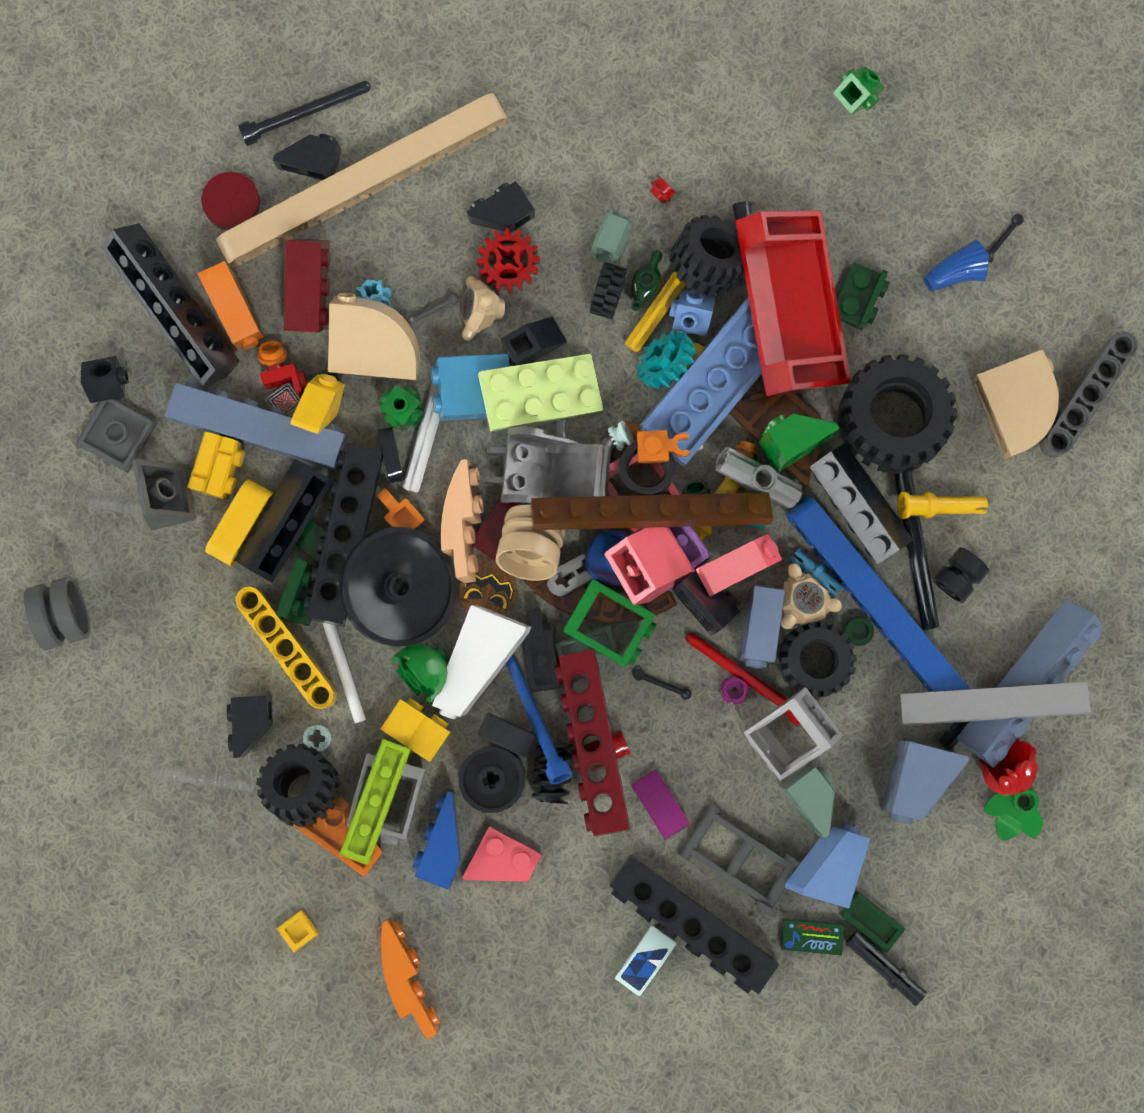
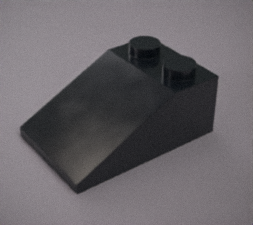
M697 571L684 579L673 590V593L710 636L718 633L740 613L737 608L739 602L729 591L726 593L720 591L709 596Z

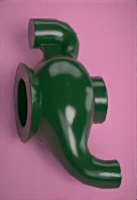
M660 250L653 251L649 263L640 267L633 276L632 291L634 300L631 304L633 311H639L643 304L654 297L659 291L662 277L658 269V263L663 258Z

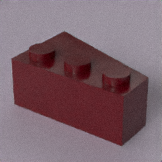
M295 238L285 242L284 331L319 333L323 330L324 326L328 325L329 310L325 308V302L330 289V282L327 279L328 267L330 265V240Z

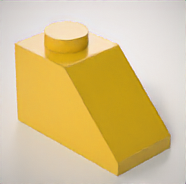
M328 374L316 375L307 384L290 424L319 434L338 415L345 384Z

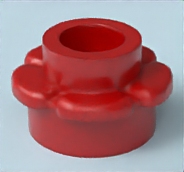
M660 176L654 182L651 180L650 183L653 185V188L650 192L661 203L665 199L671 202L670 198L676 192Z

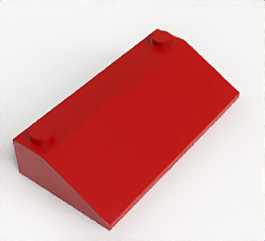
M821 210L760 211L735 220L766 396L849 384L851 378Z

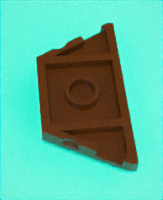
M760 392L738 401L728 413L758 443L763 437L761 433L765 431L764 429L768 426V423L782 414L785 418L792 414L820 419L794 393L766 396V392ZM819 448L785 468L804 487L810 481L812 472L810 466L815 463Z

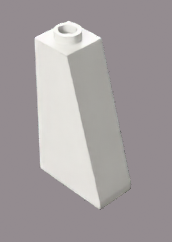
M471 605L447 666L446 683L442 691L435 697L432 705L440 709L439 714L451 719H456V716L466 715L529 634L531 626L482 606Z

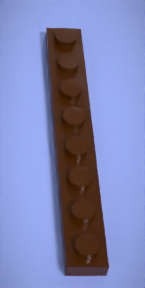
M769 493L531 498L533 530L769 525L773 521Z

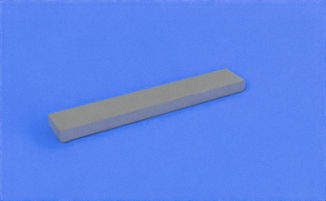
M1087 682L900 694L903 726L1090 714L1091 712Z

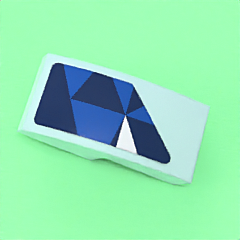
M653 925L650 926L614 979L637 996H640L675 947L676 942Z

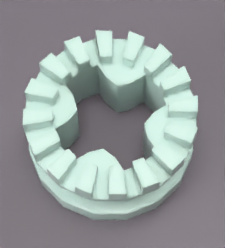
M624 421L619 422L618 427L611 426L608 428L609 436L613 437L611 440H615L613 444L616 445L619 451L624 450L625 445L629 446L634 442L632 432Z
M321 725L307 728L303 735V743L308 748L310 746L315 748L318 752L327 749L331 742L329 730ZM316 730H320V735L325 736V742H320L319 747H315V743L309 740L310 735H314Z

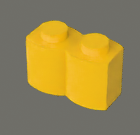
M410 697L407 702L400 699L380 729L431 762L451 733L446 729L449 723L435 714L432 718H429L421 712L424 707Z

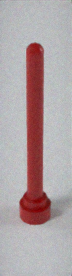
M688 633L685 640L689 645L735 677L743 680L748 686L778 706L788 699L696 634ZM790 709L784 713L789 717V722L797 727L800 725Z

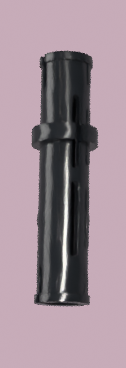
M856 930L846 941L845 945L849 946L869 966L888 981L887 985L891 989L896 988L914 1006H917L924 999L927 991L907 975L908 971L904 967L899 968L882 951L866 939L860 931Z

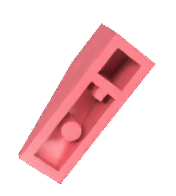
M766 534L695 570L709 596H712L781 561L782 558L778 553L777 545L772 541L769 534Z

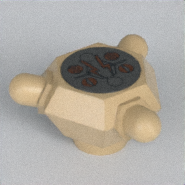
M469 276L466 279L468 288L462 298L461 318L466 325L462 331V337L466 341H471L476 333L490 327L494 321H501L505 312L504 299L499 298L491 288L475 276Z
M798 564L789 565V578H787L788 581L784 582L783 588L785 594L781 626L784 629H791L794 625L798 624L804 626L807 623L826 618V614H829V612L841 610V601L831 598L829 591L809 573H802Z

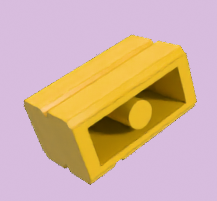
M204 432L187 488L198 493L226 500L227 495H232L236 487L237 480L233 477L236 466L241 467L244 461L245 450H242L243 444L234 439Z

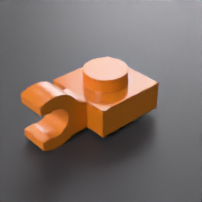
M386 488L377 495L390 511L384 518L392 527L417 529L426 521L406 498L398 503Z

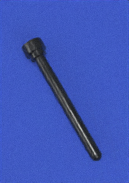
M362 81L257 124L255 121L251 123L245 121L238 124L246 146L258 143L257 139L262 138L261 134L370 91L371 85L368 81Z

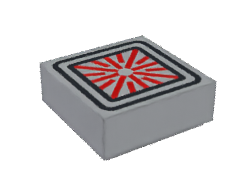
M288 382L265 398V401L271 407L286 411L287 417H293L301 398Z

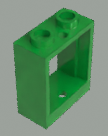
M593 579L565 626L563 633L625 668L628 663L635 664L642 649L638 648L640 641L643 637L649 639L657 624L652 621L655 614L637 604L633 605L629 599ZM599 593L644 618L623 657L578 631Z

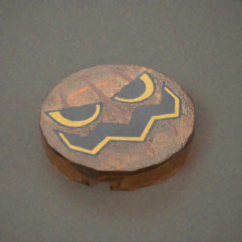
M496 562L478 563L479 569L478 572H475L476 582L463 583L460 581L459 597L463 607L469 611L471 605H479L506 615L512 610L517 600L518 586L514 576L500 569Z

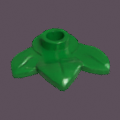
M1032 788L1023 793H1018L1016 796L996 793L984 806L983 811L986 814L997 817L996 832L1002 841L1014 838L1022 831L1027 836L1035 839L1043 826V818L1037 810L1039 797ZM1022 795H1025L1028 799V803L1024 807H1021L1018 803V799Z

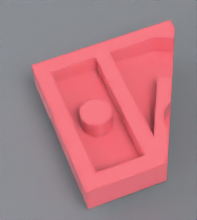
M489 826L462 878L464 880L528 882L542 854Z

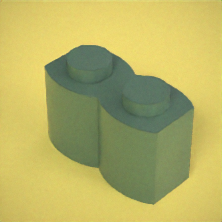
M615 211L612 214H605L591 247L593 251L591 257L593 260L602 264L608 262L619 265L631 236L630 230L632 225L626 215Z

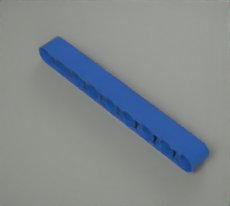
M810 495L786 513L789 522L796 524L794 528L809 546H814L812 550L828 569L832 568L833 571L831 573L841 584L845 585L844 589L847 592H851L850 596L866 615H870V621L884 638H889L887 641L903 661H908L906 665L922 684H927L925 688L929 692L970 689L826 512Z

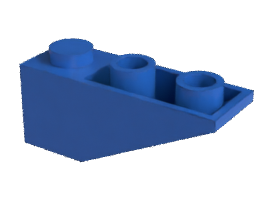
M449 790L446 796L440 795L435 807V811L439 812L435 824L429 823L423 838L428 841L424 852L418 851L412 866L417 869L414 877L447 890L452 884L461 861L455 795L452 790Z

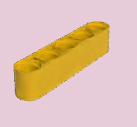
M253 587L242 588L235 598L238 609L307 702L317 709H327L333 706L337 699L335 687L285 620L276 615L277 610L261 590ZM255 593L258 597V603L254 608L248 609L245 599L249 594ZM272 616L276 621L275 629L266 633L263 629V621L267 617ZM286 640H290L294 648L289 656H283L280 652V646ZM306 663L311 668V675L308 679L301 680L297 671L300 665ZM321 687H325L329 692V698L324 704L318 703L315 699V693Z

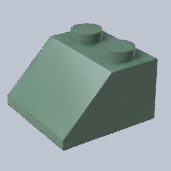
M807 765L781 785L780 788L816 835L825 839L830 835L835 793L830 784L833 783V780L823 768L820 769L819 767Z

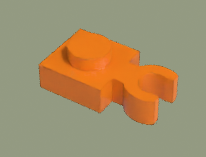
M667 430L637 432L638 463L668 462L669 453H673L677 457L689 456L690 450H680L677 446L679 441L688 440L689 434L679 433L673 439H668Z

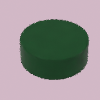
M856 616L846 622L843 632L849 636L847 639L850 643L853 642L854 646H863L872 640L874 626L869 619Z

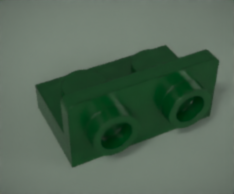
M853 262L837 299L841 322L863 330L867 323L872 325L879 310L874 305L878 297H884L890 283L885 280L888 271L882 270L879 273Z
M299 559L295 560L276 612L277 616L305 626L311 625L312 620L308 619V612H304V605L307 594H313L315 583H311L313 565Z

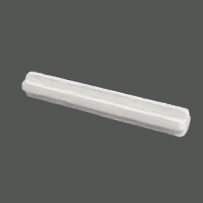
M437 384L431 385L402 485L405 490L410 492H418L439 424V413H434L433 396L438 395Z

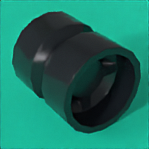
M959 547L949 559L950 566H943L933 578V582L952 599L959 603H964L974 591L972 585L980 584L990 570L975 554Z

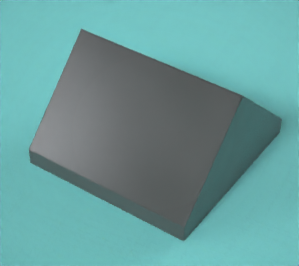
M140 459L132 461L143 516L151 530L196 519L191 491L187 488L189 482L185 465Z

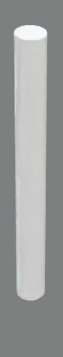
M323 623L354 723L365 721L366 718L335 625Z

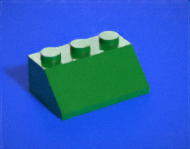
M782 414L768 423V426L764 429L765 431L761 433L763 437L759 441L758 446L776 473H779L827 443L840 428L837 423L798 414H792L785 418Z

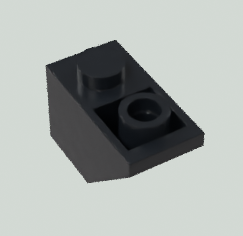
M516 181L510 185L509 183L502 184L494 191V195L486 200L484 198L476 200L470 205V209L466 211L471 224L501 231L509 228L510 233L535 218V209Z
M553 317L528 323L501 338L502 347L506 354H509V359L513 366L532 363L567 343Z
M272 696L231 698V704L227 705V720L232 722V734L228 735L229 752H233V758L245 757L273 726Z

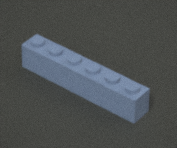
M186 381L185 385L175 383L165 413V417L169 420L338 471L339 455L341 451L344 452L348 440L347 436L342 433V428L328 424L319 434L291 425L292 418L287 417V412L279 408L270 406L269 411L258 408L259 403L242 398L241 402L231 400V395L223 391L214 390L212 394L202 391L203 387L193 382Z
M1066 599L996 688L1063 683L1064 678L1072 668L1080 663L1083 654L1090 645L1099 639L1104 627L1094 613ZM1034 717L969 721L958 735L957 740L966 750L994 768L999 761L1006 757L1009 748L1018 737L1024 734L1027 725Z

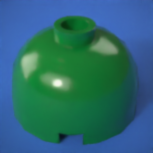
M416 643L406 646L392 657V664L398 661L400 666L396 672L416 696L421 693L427 696L423 700L426 703L433 702L435 697L442 691L447 679L446 662L448 657L439 647L434 649L428 644Z

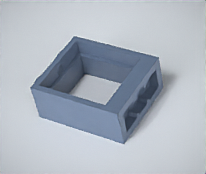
M754 586L749 590L739 660L746 661V667L763 669L767 668V664L775 663L785 590Z

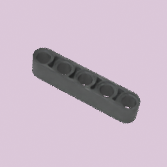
M1119 332L1105 342L1057 414L1051 429L1040 441V449L1045 456L1056 458L1067 453L1073 447L1138 348V341L1132 333ZM1115 342H1120L1124 345V354L1116 350ZM1100 365L1105 366L1109 370V377H1104L1100 374ZM1084 389H1088L1092 392V402L1084 398ZM1068 413H1073L1077 417L1078 423L1076 426L1068 422ZM1052 436L1060 439L1062 443L1061 450H1057L1052 446Z

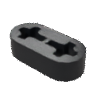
M393 428L378 429L389 483L404 481Z

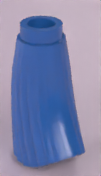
M974 240L936 265L928 272V275L923 277L924 282L931 292L965 281L985 282L989 254L978 240Z

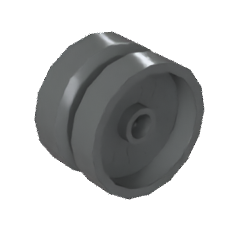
M70 576L53 580L50 589L45 584L26 588L24 592V606L27 620L35 640L43 650L63 646L65 638L70 643L89 638L90 621L84 598L75 580Z

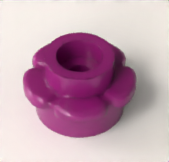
M734 675L731 678H725L720 685L722 690L721 697L727 703L741 704L745 701V696L749 694V686ZM733 687L737 688L736 693L732 692Z

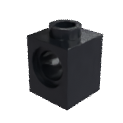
M116 356L81 362L80 383L90 403L125 397V384L129 383V377L125 366H120Z

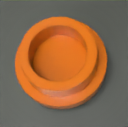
M272 340L260 345L257 357L261 364L271 366L284 362L287 358V352L280 342Z

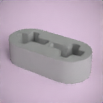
M586 554L580 555L559 566L557 573L552 578L547 579V586L552 594L556 596L567 595L593 580V577L587 571L579 575L576 572L583 564L586 566ZM570 575L571 579L565 584V587L562 584H556L555 581L558 579V576L563 579Z

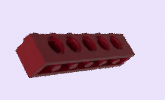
M594 649L558 656L560 664L555 665L558 683H564L566 693L561 694L562 707L564 712L569 711L571 723L566 724L569 741H575L577 753L572 754L575 771H581L583 783H578V790L581 802L587 801L589 813L584 814L587 832L592 831L594 837L629 831L631 826L596 652ZM578 677H584L588 680V686L582 692H576L572 688L573 681ZM585 706L594 709L593 718L587 722L580 721L578 718L579 710ZM589 736H597L600 740L598 749L592 752L586 751L584 748L585 739ZM596 765H601L606 770L604 779L599 782L592 781L589 775L592 767ZM601 795H607L612 800L611 808L606 812L598 811L595 806L597 798Z

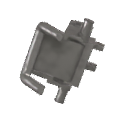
M557 420L556 436L543 434L544 430L536 428H509L506 448L487 447L488 454L506 456L503 477L484 476V483L502 485L501 502L503 503L518 502L531 504V498L606 496L610 456L614 449L613 442L615 441H612L611 437L603 439L601 444H583V442L569 440L567 438L569 421Z

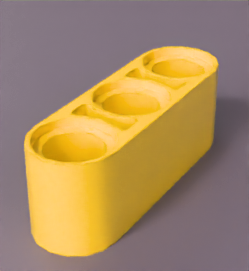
M247 479L208 541L205 552L230 567L234 566L236 563L234 561L235 557L274 493L251 479Z

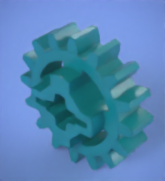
M672 330L669 336L665 332L662 333L661 339L654 338L652 343L644 348L646 351L645 355L639 356L638 359L642 363L636 366V369L639 371L637 376L650 389L655 387L657 390H660L663 384L667 388L670 387L671 381L675 380L678 382L680 376L688 372L687 365L694 363L691 356L697 352L693 348L695 343L683 331L677 333L676 330Z

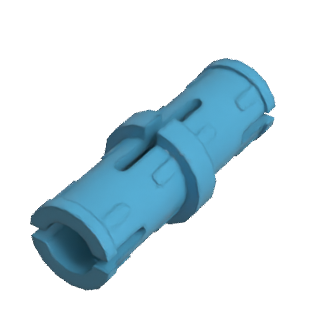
M801 548L794 554L803 563L799 562L794 556H791L787 561L789 564H798L802 573H809L829 591V595L833 599L838 594L829 585L833 586L838 592L845 587V585L841 584L824 570L826 567L822 563L818 565Z

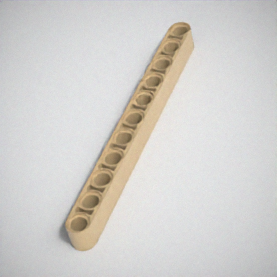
M486 94L222 233L216 239V242L229 266L237 267L242 264L241 261L247 262L268 251V247L272 249L293 237L292 234L298 235L319 224V220L323 222L344 211L343 207L349 208L368 198V194L374 195L395 184L394 180L399 182L420 170L419 167L425 168L446 157V153L450 155L471 144L470 140L476 141L495 131V127H503L509 119L495 94Z

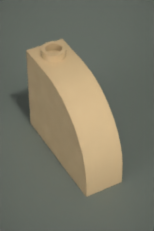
M339 293L338 296H334L329 303L328 372L416 380L420 370V350L415 333L409 323L393 308L379 301L356 298V295L353 293Z
M1043 349L977 374L971 379L1004 460L1017 456L1040 442L1049 432L1055 421L1059 406V393L1053 374V362L1048 355H1045Z

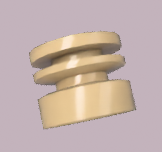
M531 505L512 507L505 515V524L502 528L503 537L499 540L496 563L500 569L520 579L539 581L552 578L558 570L560 548L563 546L566 530H533Z

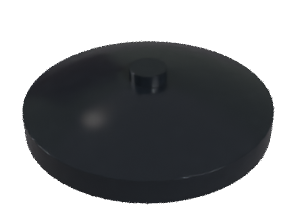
M408 527L381 529L363 538L347 556L340 576V598L346 616L352 625L366 638L387 646H409L421 643L435 635L449 619L457 596V579L449 555L441 550V545L434 538L422 531Z

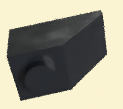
M319 134V137L308 135L276 153L273 157V162L279 170L324 180L336 173L342 150L338 141L330 135Z

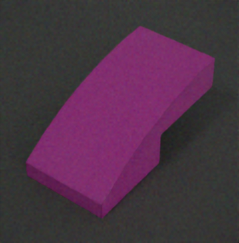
M657 770L631 785L664 840L690 825Z

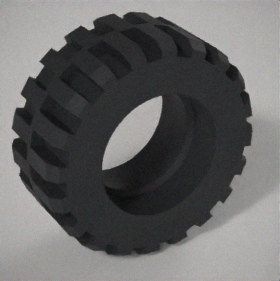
M899 354L896 360H893L891 355L882 356L879 362L876 360L870 361L863 370L859 369L853 376L840 401L838 426L843 428L841 433L843 442L851 444L850 451L854 456L860 454L864 458L861 463L868 467L871 463L878 465L877 471L886 472L888 468H892L894 473H903L906 468H910L911 471L920 468L923 463L930 462L940 452L955 428L953 423L957 419V409L953 408V405L956 402L954 392L948 393L947 391L951 384L946 377L940 379L937 376L940 370L934 365L930 369L924 366L925 360L917 357L915 361L908 360V355ZM888 391L900 392L911 397L922 412V428L916 435L910 437H894L883 432L875 424L871 416L870 404L873 398L880 393Z

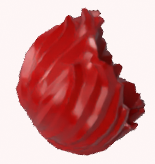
M1017 739L1009 748L1006 757L999 761L994 768L979 760L978 762L988 787L1001 795L1016 796L1018 793L1027 791L1032 786L1037 774V747H1032V744L1028 741L1020 742V739Z

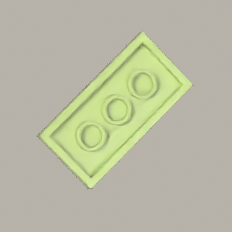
M591 354L485 370L478 373L490 431L603 411Z

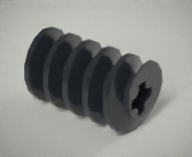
M552 742L559 758H563L564 761L572 759V754L566 752L565 749L573 747L574 744ZM537 745L536 749L543 752L541 745ZM545 755L536 757L535 761L542 764L543 767L535 769L534 773L541 776L542 779L534 781L533 785L540 788L541 791L533 793L531 797L540 802L569 804L562 800L561 797L570 795V791L563 788L562 785L571 783V779L569 778L559 784H550L545 773L547 769L546 764L548 763Z

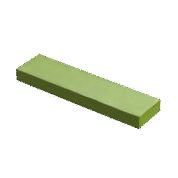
M382 739L339 855L369 865L410 754V748Z

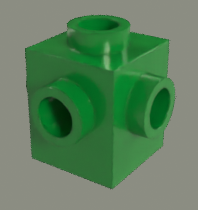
M865 66L856 71L854 68L849 70L840 79L842 83L834 90L833 94L853 114L862 109L870 110L880 100L878 95L885 87L880 83L878 74Z
M396 385L393 390L388 389L379 402L382 404L379 409L385 415L382 420L395 429L400 426L407 431L410 425L415 426L423 415V411H421L423 405L418 400L420 395L408 386L402 389ZM403 400L405 407L401 410L396 409L395 407L399 401Z

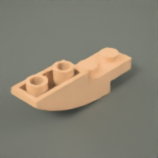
M467 459L460 461L452 477L444 502L441 522V550L450 557L454 556L456 578L463 583L476 582L475 572H478L479 567L477 557L473 555L472 544L475 543L476 538L474 529L470 525L481 523L480 513L484 512L483 500L480 495L478 496L477 485L481 484L480 472Z

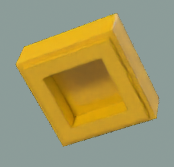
M302 909L276 928L294 953L319 934Z

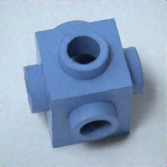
M681 289L679 300L673 299L669 314L670 317H675L672 329L683 331L685 334L707 336L715 296H707L703 293L698 294L696 290L688 291Z

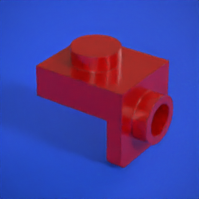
M294 363L286 366L283 364L271 365L266 368V372L259 373L262 384L267 390L293 382L296 394L300 398L308 384L304 371H298Z

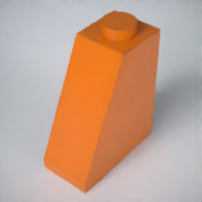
M223 261L197 273L232 344L237 349L243 348V350L257 346L259 344L258 340L264 338L263 333L236 275L227 263Z

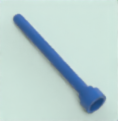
M512 655L506 662V666L548 763L546 764L547 769L545 773L550 784L562 783L568 780L573 773L568 762L564 761L563 758H559L517 659Z

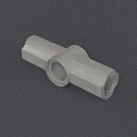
M725 447L718 455L715 462V471L742 484L743 488L747 491L769 493L770 500L787 509H792L799 502L802 495V486L776 473L775 469L771 466L762 465L730 447ZM758 472L761 474V483L759 485L756 481Z

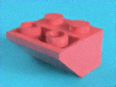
M669 527L645 528L626 537L604 553L633 605L650 603L695 571Z

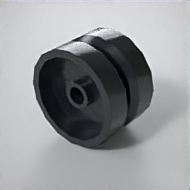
M486 746L472 752L463 762L459 772V789L464 800L474 809L484 813H499L512 807L521 797L526 784L525 769L521 760L512 751L501 746ZM490 773L498 775L499 781L496 784L488 782L487 777Z

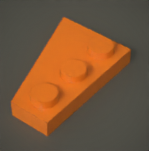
M341 794L339 799L333 800L335 807L333 810L328 809L325 812L328 816L323 820L318 817L316 824L310 825L306 822L305 827L293 825V827L364 878L383 853L376 844L369 865L339 855L349 830L346 824L351 810Z

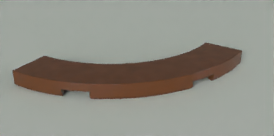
M558 576L555 582L557 585L562 584L565 587L568 580L565 578L561 579ZM522 579L544 601L569 615L574 613L587 590L580 587L567 595L556 596L548 589L547 579L539 581ZM665 591L650 603L637 605L656 616L678 604L671 593ZM599 593L584 620L600 623H627L643 620L644 618ZM620 593V595L630 600L627 593Z

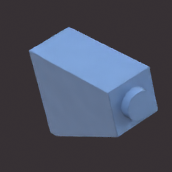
M843 823L842 828L831 826L830 835L825 839L819 838L787 880L785 888L807 897L849 908L870 838L859 835L860 829Z

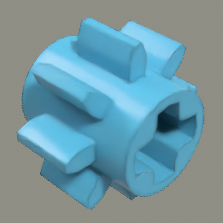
M367 279L361 287L356 288L359 296L357 298L379 301L391 307L389 298L392 297L389 287H383L382 280L369 281Z

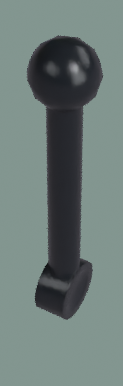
M1015 214L1012 217L1010 226L988 252V263L994 260V254L1015 227L1023 223L1024 218L1021 214Z
M636 669L633 673L635 680H645L680 694L684 700L689 699L692 695L690 689H680L648 676L642 669Z

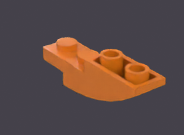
M389 917L382 923L381 959L387 988L400 1018L402 1019L412 1013L426 1040L438 1033L440 1028L437 1024L441 1023V1020L433 1007L428 1008L424 1002L423 997L426 994L418 980L413 982L411 979L420 971L418 965L421 963V960L413 947L408 949L403 940L406 937L403 927L399 921L393 922L391 917Z

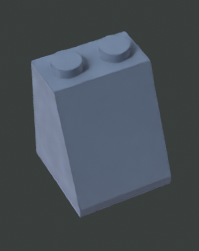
M898 740L882 810L889 812L888 818L908 824H912L913 819L922 821L966 766L969 757L911 741Z

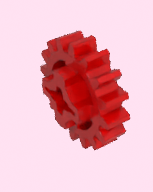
M509 228L505 229L504 236H500L495 231V239L493 241L487 237L484 239L487 248L479 247L478 249L479 254L483 256V258L477 259V265L483 267L479 270V274L481 277L488 276L486 279L488 287L496 283L497 292H500L503 287H507L508 294H511L514 286L523 291L522 283L526 282L531 285L533 280L530 274L538 275L539 273L538 268L533 266L540 263V257L533 256L538 252L537 245L529 247L531 237L527 236L521 239L520 230H517L514 236L510 235ZM503 244H513L512 246H503ZM525 253L528 257V264L526 268L520 261L524 257ZM491 254L496 259V263L493 265L492 270L489 266V259ZM503 257L507 259L513 257L514 264L506 263L504 265ZM505 276H515L512 279H504Z

